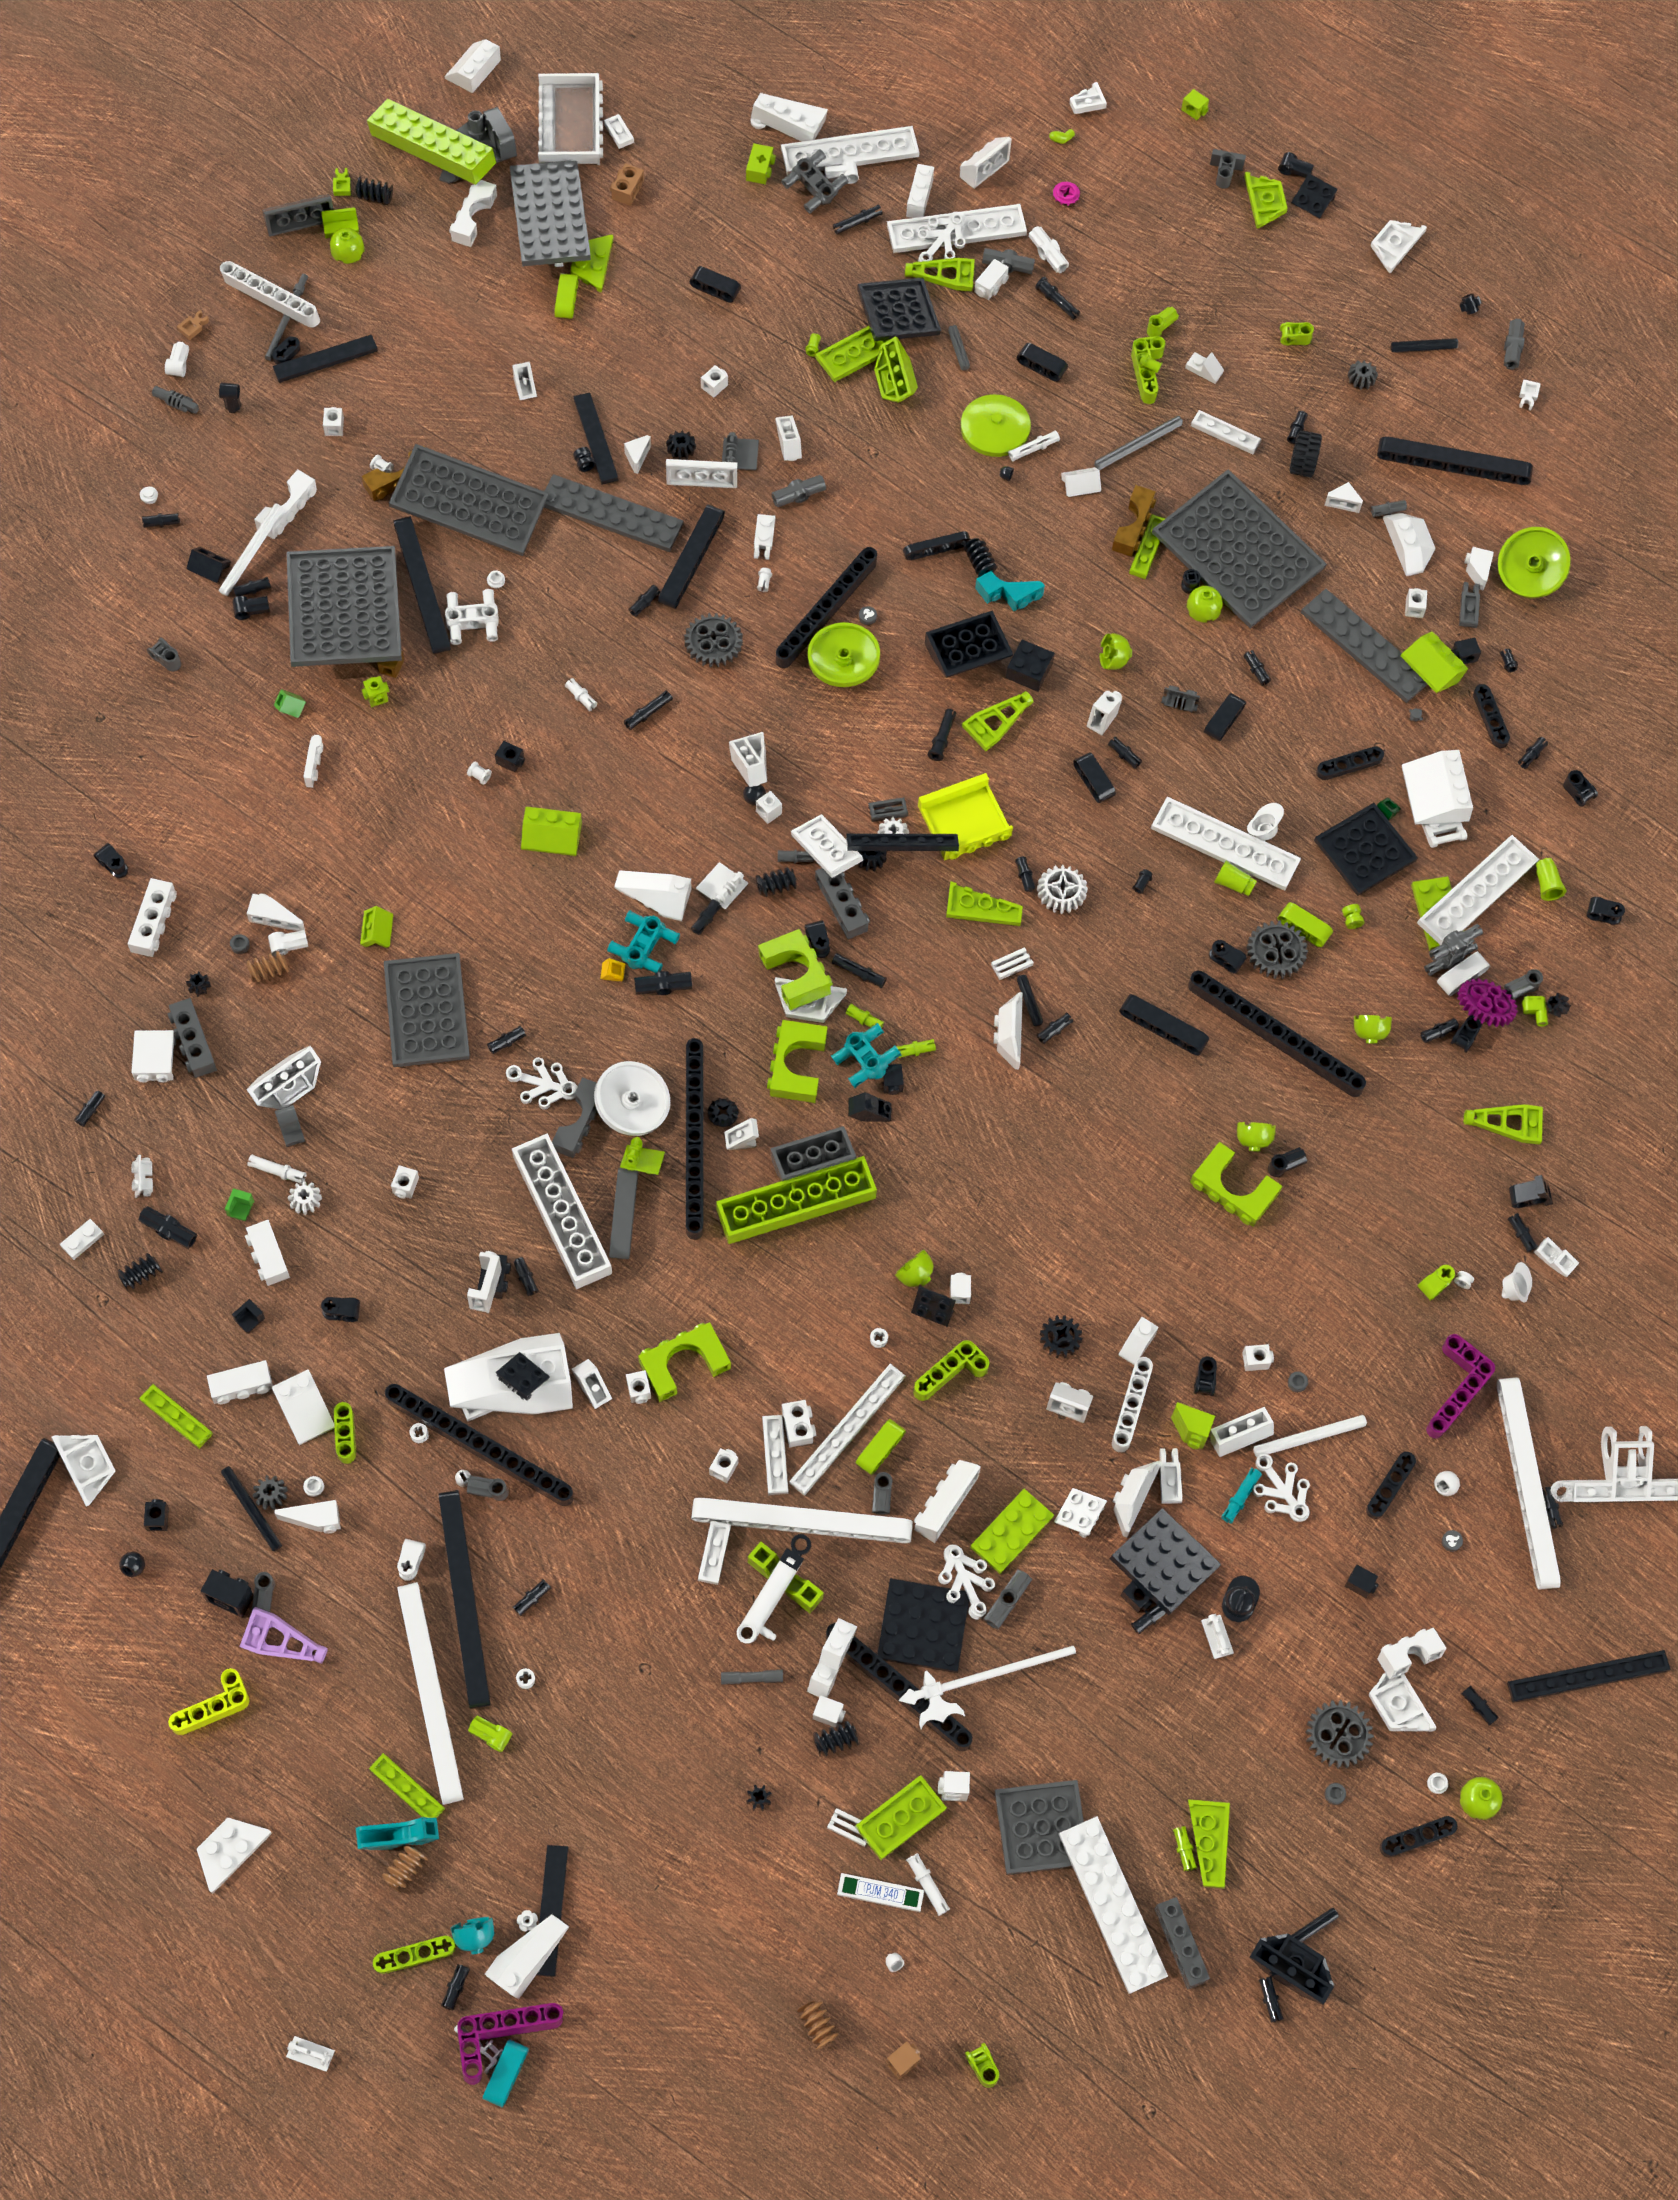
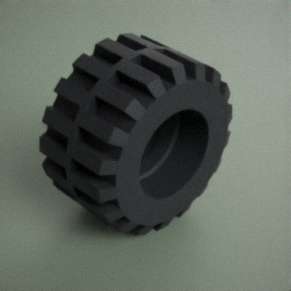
M1303 430L1298 432L1289 468L1290 474L1309 478L1314 475L1322 442L1321 434Z

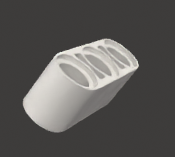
M1477 951L1443 974L1437 980V983L1448 996H1452L1459 991L1466 980L1470 981L1472 978L1475 980L1489 969L1490 964Z

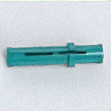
M1251 1468L1234 1497L1230 1498L1229 1505L1221 1516L1225 1522L1232 1524L1236 1515L1244 1508L1247 1497L1262 1476L1259 1470Z

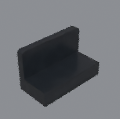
M197 547L191 550L187 570L217 583L220 580L222 570L229 568L231 561L202 547Z

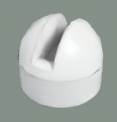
M459 1470L455 1475L456 1483L461 1487H466L471 1476L470 1472ZM460 1474H464L467 1481L464 1482Z
M898 1953L888 1954L886 1965L890 1972H896L903 1967L904 1960Z

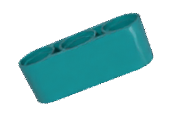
M511 2039L507 2041L484 2092V2100L503 2108L527 2056L528 2047Z

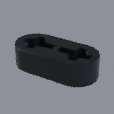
M293 336L286 338L272 353L274 363L280 364L290 361L301 350L299 339Z

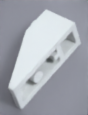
M793 416L775 418L784 461H795L802 458L801 439Z
M252 894L247 911L249 922L293 931L305 930L303 921L266 894Z
M336 1500L275 1510L278 1520L329 1534L336 1532L337 1529H341Z

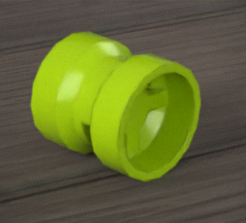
M1351 904L1342 909L1348 929H1356L1364 925L1363 916L1360 915V905Z

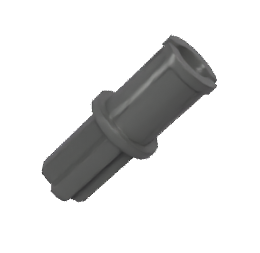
M1405 500L1391 503L1387 501L1386 504L1371 506V514L1373 518L1386 514L1391 515L1394 512L1406 510L1407 503Z
M797 849L794 851L778 850V862H794V864L796 862H814L813 857L807 851H797Z

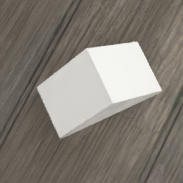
M530 362L512 365L519 400L537 397Z
M648 435L624 443L625 455L634 473L637 474L651 447V436Z
M1348 482L1328 493L1325 506L1359 513L1363 500Z

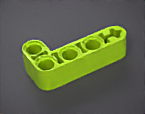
M1159 336L1138 338L1133 342L1131 357L1141 400L1146 404H1152L1156 401L1158 383L1155 372L1144 366L1142 368L1139 362L1143 354L1146 356L1148 354V357L1154 360L1160 359L1163 356L1165 340Z
M969 1340L962 1341L915 1382L913 1392L915 1398L920 1401H926L965 1367L975 1377L985 1376L989 1368V1359L973 1342ZM969 1349L971 1354L965 1355L962 1353V1350ZM953 1361L957 1366L949 1367L947 1363ZM982 1363L985 1368L978 1369L975 1364ZM940 1374L943 1378L935 1380L932 1376ZM927 1386L926 1391H919V1388L924 1389Z

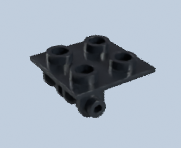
M1309 173L1291 203L1320 219L1329 203L1334 201L1335 193L1338 189Z
M919 1286L911 1313L948 1327L956 1300Z
M521 1352L496 1371L498 1380L503 1382L509 1389L513 1387L512 1392L517 1391L516 1394L526 1401L531 1398V1393L550 1378L548 1374Z

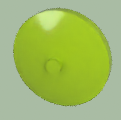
M997 394L979 397L972 401L962 414V436L965 442L980 454L991 457L1009 455L1008 451L1024 445L1029 438L1031 422L1028 412L1018 401L1010 397Z
M1528 527L1514 533L1504 543L1498 557V570L1503 583L1514 594L1524 598H1541L1555 592L1566 580L1571 566L1570 552L1565 541L1556 532L1544 527Z
M835 623L824 627L814 635L808 647V663L814 675L824 683L836 687H851L865 682L875 673L880 662V647L875 636L866 628L853 623Z

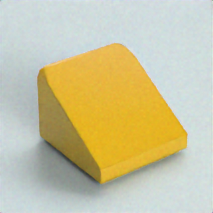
M608 958L602 963L600 978L622 982L624 979L625 963Z

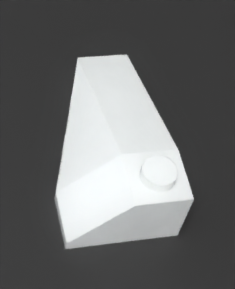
M619 871L614 888L628 897L640 901L647 908H652L665 918L682 921L691 892V879L671 874Z
M550 1915L498 1955L485 1975L519 2000L569 1926L554 1915Z

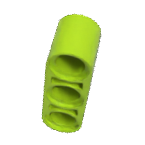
M560 274L555 303V317L573 319L578 289V275Z
M1291 902L1285 906L1277 917L1283 926L1286 922H1288V928L1295 926L1294 932L1300 930L1299 936H1305L1307 941L1317 947H1323L1333 933L1332 928L1328 924Z
M341 1402L334 1408L336 1453L342 1463L349 1464L356 1458L354 1413L348 1403ZM344 1410L349 1411L347 1416H339L340 1412ZM343 1430L350 1431L347 1436L340 1435ZM344 1449L351 1450L350 1454L346 1456L341 1455V1452Z
M889 1419L860 1454L855 1464L872 1476L903 1438L906 1430Z

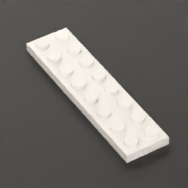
M913 126L781 145L787 176L792 172V168L797 165L800 159L810 158L819 149L826 155V159L816 165L820 171H824V167L839 166L849 160L855 161L857 166L919 157V149ZM805 167L800 168L802 171L807 170Z
M1020 204L960 212L965 217V224L961 227L965 244L1027 235ZM951 213L933 216L937 218H948ZM931 216L887 221L893 253L929 249L937 238L921 241L917 237L918 231L920 229H926L927 231L944 230L948 225H937L935 228L929 227L928 219ZM954 218V221L959 222L960 219ZM931 220L930 223L935 224L936 221ZM953 230L950 234L951 245H955L956 240L955 230ZM920 233L921 237L926 236L925 233Z
M1169 797L1166 798L1151 826L1152 830L1225 863L1227 860L1241 871L1284 891L1301 860L1300 857Z
M1511 835L1424 914L1417 924L1442 945L1443 939L1449 933L1458 930V932L1464 931L1529 871L1539 859Z
M1098 1817L1060 1832L1059 1837L1128 1994L1168 1977Z

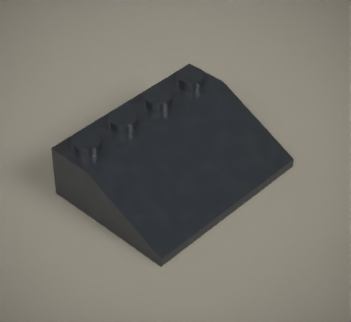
M993 610L928 631L925 634L926 648L932 660L946 678L1013 656V652Z

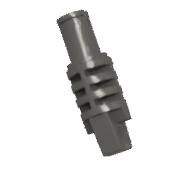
M155 386L152 390V396L164 400L168 406L186 413L189 411L197 414L199 410L198 404L192 402V398L174 390L167 391L158 386Z

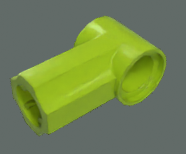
M1167 307L1158 315H1152L1149 318L1147 327L1148 336L1160 337L1164 329L1178 320L1179 315L1176 309Z
M478 1715L473 1719L468 1729L469 1733L484 1740L488 1746L501 1753L513 1735L508 1729L500 1725L496 1726Z

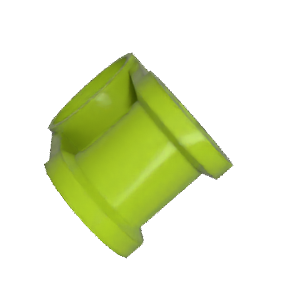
M1285 322L1281 324V343L1286 346L1310 344L1314 331L1313 325L1308 322Z
M1442 1265L1431 1275L1423 1279L1417 1287L1431 1301L1451 1283L1455 1277V1270L1450 1265Z
M982 2043L981 2047L972 2052H965V2056L982 2086L986 2088L994 2087L999 2079V2071L986 2044ZM986 2071H991L994 2073L995 2079L993 2081H986L983 2074Z

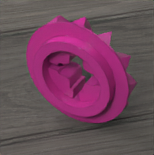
M1071 182L1057 184L1053 189L1055 202L1059 201L1061 205L1064 203L1067 206L1070 203L1075 204L1079 200V188Z

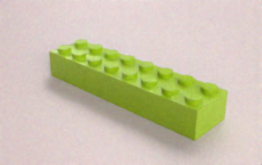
M388 98L367 119L372 136L475 185L496 164L492 147Z
M862 1156L716 1201V1210L728 1244H732L876 1199L877 1189L866 1159Z

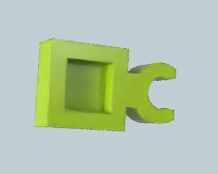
M336 168V178H333L334 196H350L351 180L348 177V169L345 168V172L341 174L338 168Z

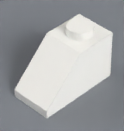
M1473 547L1471 553H1467L1464 563L1467 564L1466 572L1474 583L1479 584V590H1484L1494 552Z
M1141 1317L1122 1347L1119 1356L1135 1365L1136 1361L1141 1358L1155 1337L1159 1327Z
M589 1359L571 1369L577 1382L595 1409L612 1399L597 1367Z

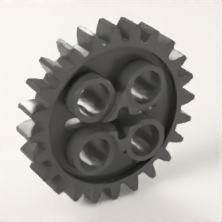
M708 613L707 618L701 615V620L695 618V624L689 623L690 628H686L684 642L687 653H690V658L696 657V663L702 661V666L709 663L710 667L715 663L719 667V663L722 662L723 665H726V660L733 662V657H738V652H741V646H743V634L741 633V628L737 627V622L731 623V617L726 620L725 614L718 617V613H715L714 617H712Z
M1271 921L1269 926L1264 922L1262 928L1257 926L1256 931H1252L1251 937L1248 939L1249 944H1247L1246 949L1249 950L1247 956L1251 957L1249 962H1255L1254 969L1261 968L1260 974L1266 971V977L1273 974L1274 979H1276L1277 975L1280 974L1281 978L1284 979L1285 973L1291 977L1292 971L1297 973L1298 969L1303 967V962L1306 961L1308 953L1306 947L1308 944L1303 943L1305 936L1299 937L1301 931L1294 932L1295 926L1288 928V922L1284 926L1281 925L1280 921H1278L1277 925ZM1281 938L1287 939L1288 942L1282 941ZM1262 941H1268L1270 944H1265ZM1284 955H1289L1292 958L1288 959ZM1267 957H1270V958H1272L1274 961H1269V960H1267L1266 958H1267Z
M1332 1700L1330 1707L1323 1703L1322 1709L1317 1707L1315 1710L1316 1714H1311L1310 1718L1313 1721H1308L1306 1724L1311 1727V1729L1305 1731L1306 1734L1311 1735V1737L1307 1738L1306 1742L1313 1743L1309 1750L1316 1749L1317 1752L1314 1757L1321 1755V1763L1326 1759L1329 1760V1767L1336 1763V1767L1339 1769L1343 1763L1345 1768H1348L1349 1762L1355 1766L1357 1759L1360 1761L1364 1759L1362 1754L1367 1755L1369 1753L1366 1747L1373 1745L1368 1741L1374 1737V1735L1368 1733L1373 1727L1366 1725L1370 1719L1362 1718L1365 1712L1358 1713V1706H1355L1353 1709L1350 1708V1702L1343 1706L1342 1700L1337 1705ZM1331 1716H1338L1341 1724L1333 1723ZM1346 1719H1349L1350 1722L1341 1737L1336 1742L1334 1748L1330 1749L1329 1746L1337 1736V1732L1342 1728ZM1349 1728H1356L1358 1736L1351 1735ZM1321 1733H1327L1330 1736V1741H1324L1321 1738ZM1338 1745H1345L1348 1749V1752L1342 1753L1339 1750Z

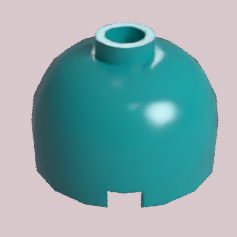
M489 1917L469 1919L463 1926H461L460 1922L450 1928L452 1938L457 1947L463 1951H471L472 1955L484 1952L483 1948L491 1943L495 1934L492 1917L490 1919Z

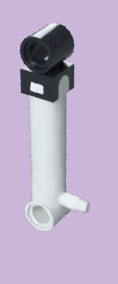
M798 1534L794 1536L791 1541L792 1549L786 1548L774 1571L737 1629V1637L741 1642L752 1643L757 1639L759 1633L773 1641L776 1639V1634L764 1627L804 1562L805 1559L801 1556L811 1550L812 1542L806 1535ZM799 1539H804L807 1542V1547L800 1551L796 1548V1542ZM746 1627H750L753 1631L750 1639H745L742 1636V1630Z

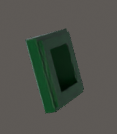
M1389 797L1377 804V807L1388 821L1401 810Z

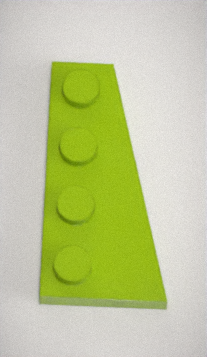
M950 881L947 918L1021 926L1023 906L1001 898L999 900L990 897L989 894H981L973 891L972 888L966 886L964 888Z

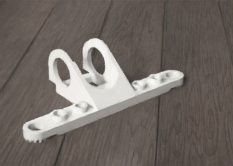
M1647 1426L1639 1427L1638 1441H1616L1617 1431L1613 1427H1605L1602 1432L1601 1451L1606 1480H1562L1555 1482L1551 1486L1550 1491L1553 1494V1498L1560 1502L1678 1500V1479H1652L1654 1443L1652 1442V1431ZM1608 1436L1611 1439V1457H1609L1607 1450ZM1647 1447L1646 1457H1644L1642 1449ZM1619 1448H1638L1639 1466H1636V1449L1628 1450L1627 1466H1617ZM1562 1486L1565 1487V1494L1562 1496H1558V1488Z

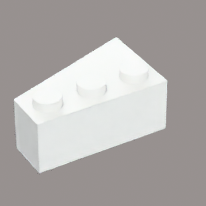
M760 732L730 741L731 760L749 787L767 782L764 733Z

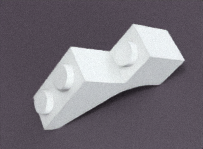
M838 1618L822 1649L819 1663L810 1679L807 1692L818 1697L820 1695L828 1697L857 1626Z

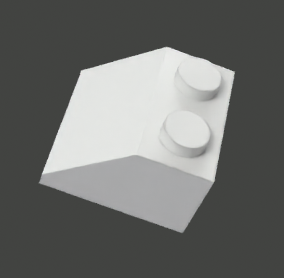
M1056 1382L1046 1410L1084 1423L1093 1396L1086 1390H1076L1067 1383Z

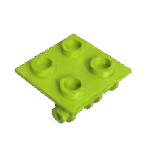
M633 1138L631 1144L626 1147L620 1168L658 1175L665 1152L642 1148L643 1142L641 1138Z

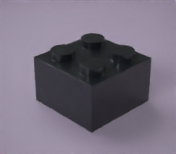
M1022 639L1007 667L1006 679L1039 692L1053 665L1055 653Z
M213 1569L211 1570L200 1591L206 1602L241 1618L244 1617L254 1598L248 1582L237 1578V1580L232 1579L229 1573L221 1569L218 1572Z

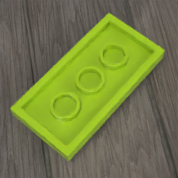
M867 326L816 353L815 358L830 378L836 382L876 361L881 351V344L887 342V340L874 342L870 327Z
M1448 876L1412 882L1411 887L1420 918L1452 890ZM1424 930L1429 951L1440 946V944Z
M1023 1489L974 1541L970 1548L1001 1575L1050 1522L1054 1514L1027 1490Z
M920 1775L856 1824L855 1828L879 1859L882 1860L942 1814L947 1807Z

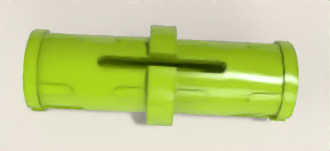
M853 1004L849 1005L846 1015L859 1021V1024L871 1028L878 1023L881 1028L883 1027L884 1022L870 1015V1012H865Z
M934 1039L922 1042L913 1041L912 1044L896 1046L902 1054L898 1058L911 1055L919 1056L920 1053L936 1051Z
M1182 1826L1180 1829L1179 1827L1173 1829L1178 1845L1177 1853H1180L1184 1871L1196 1869L1197 1866L1192 1853L1193 1845L1189 1842L1186 1826Z

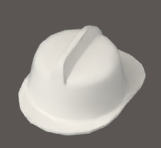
M1270 803L1263 806L1248 824L1247 831L1249 834L1263 841L1273 838L1277 834L1278 823L1284 815L1283 807L1278 803Z
M1522 1262L1517 1263L1513 1272L1503 1279V1298H1509L1511 1301L1521 1300L1522 1302H1527L1532 1287V1277L1526 1264Z

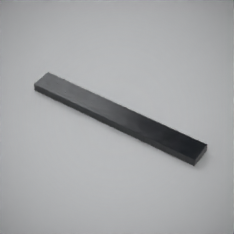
M1665 1650L1508 1681L1507 1685L1512 1703L1663 1673L1671 1669Z

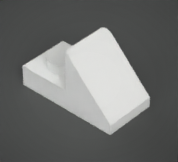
M1194 352L1185 367L1216 384L1224 372V369L1213 353H1210L1205 358Z
M750 1118L724 1132L727 1150L756 1146L755 1139L759 1137L756 1119Z

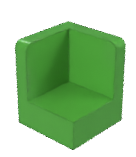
M281 689L274 706L280 712L298 718L306 701L297 694Z
M233 1188L225 1207L227 1216L246 1221L254 1203L252 1194Z

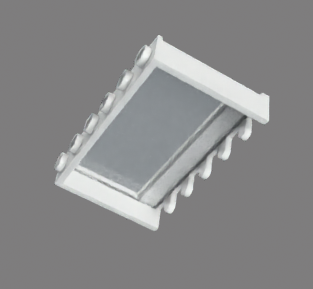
M599 73L539 74V163L571 160L577 161L578 164L600 165V158H603V148H600V145H603V134H600V131H603V121H600V118H603V107H600V104H603V94H600V91H603V82L599 80Z

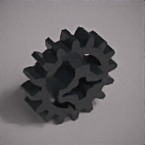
M1056 1315L1054 1321L1049 1318L1048 1324L1043 1323L1042 1328L1044 1330H1040L1039 1334L1042 1336L1040 1343H1045L1043 1350L1049 1349L1048 1355L1053 1354V1352L1056 1353V1358L1060 1354H1063V1357L1066 1358L1068 1352L1074 1355V1349L1079 1350L1080 1345L1078 1343H1082L1083 1339L1079 1337L1082 1335V1330H1077L1079 1324L1073 1325V1318L1067 1321L1066 1315L1062 1319H1059L1058 1315ZM1070 1330L1072 1331V1333H1073V1335H1074V1339H1073V1336L1070 1335V1332H1069ZM1065 1332L1064 1337L1057 1341L1058 1336H1061Z

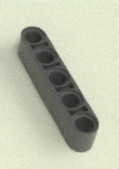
M618 1168L610 1241V1258H630L638 1171Z

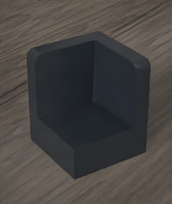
M248 1299L232 1314L234 1321L247 1334L265 1319L263 1312L251 1299Z

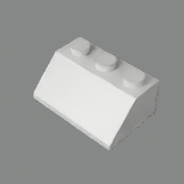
M486 39L473 43L446 74L445 79L473 93L501 61L500 46Z
M1001 137L988 142L983 149L975 152L968 161H964L961 164L960 178L975 189L1009 161L1012 139L1010 137Z

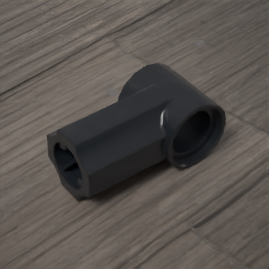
M1291 152L1284 153L1278 166L1279 172L1283 175L1293 173L1304 178L1309 173L1312 174L1314 164L1299 160Z
M221 382L219 397L223 398L225 408L229 413H235L240 410V385Z
M238 596L232 600L234 617L237 620H246L251 615L270 612L267 596L250 599L245 596Z
M1298 1147L1287 1153L1274 1155L1268 1165V1173L1277 1178L1289 1170L1306 1164V1153ZM1274 1164H1279L1282 1168H1278Z

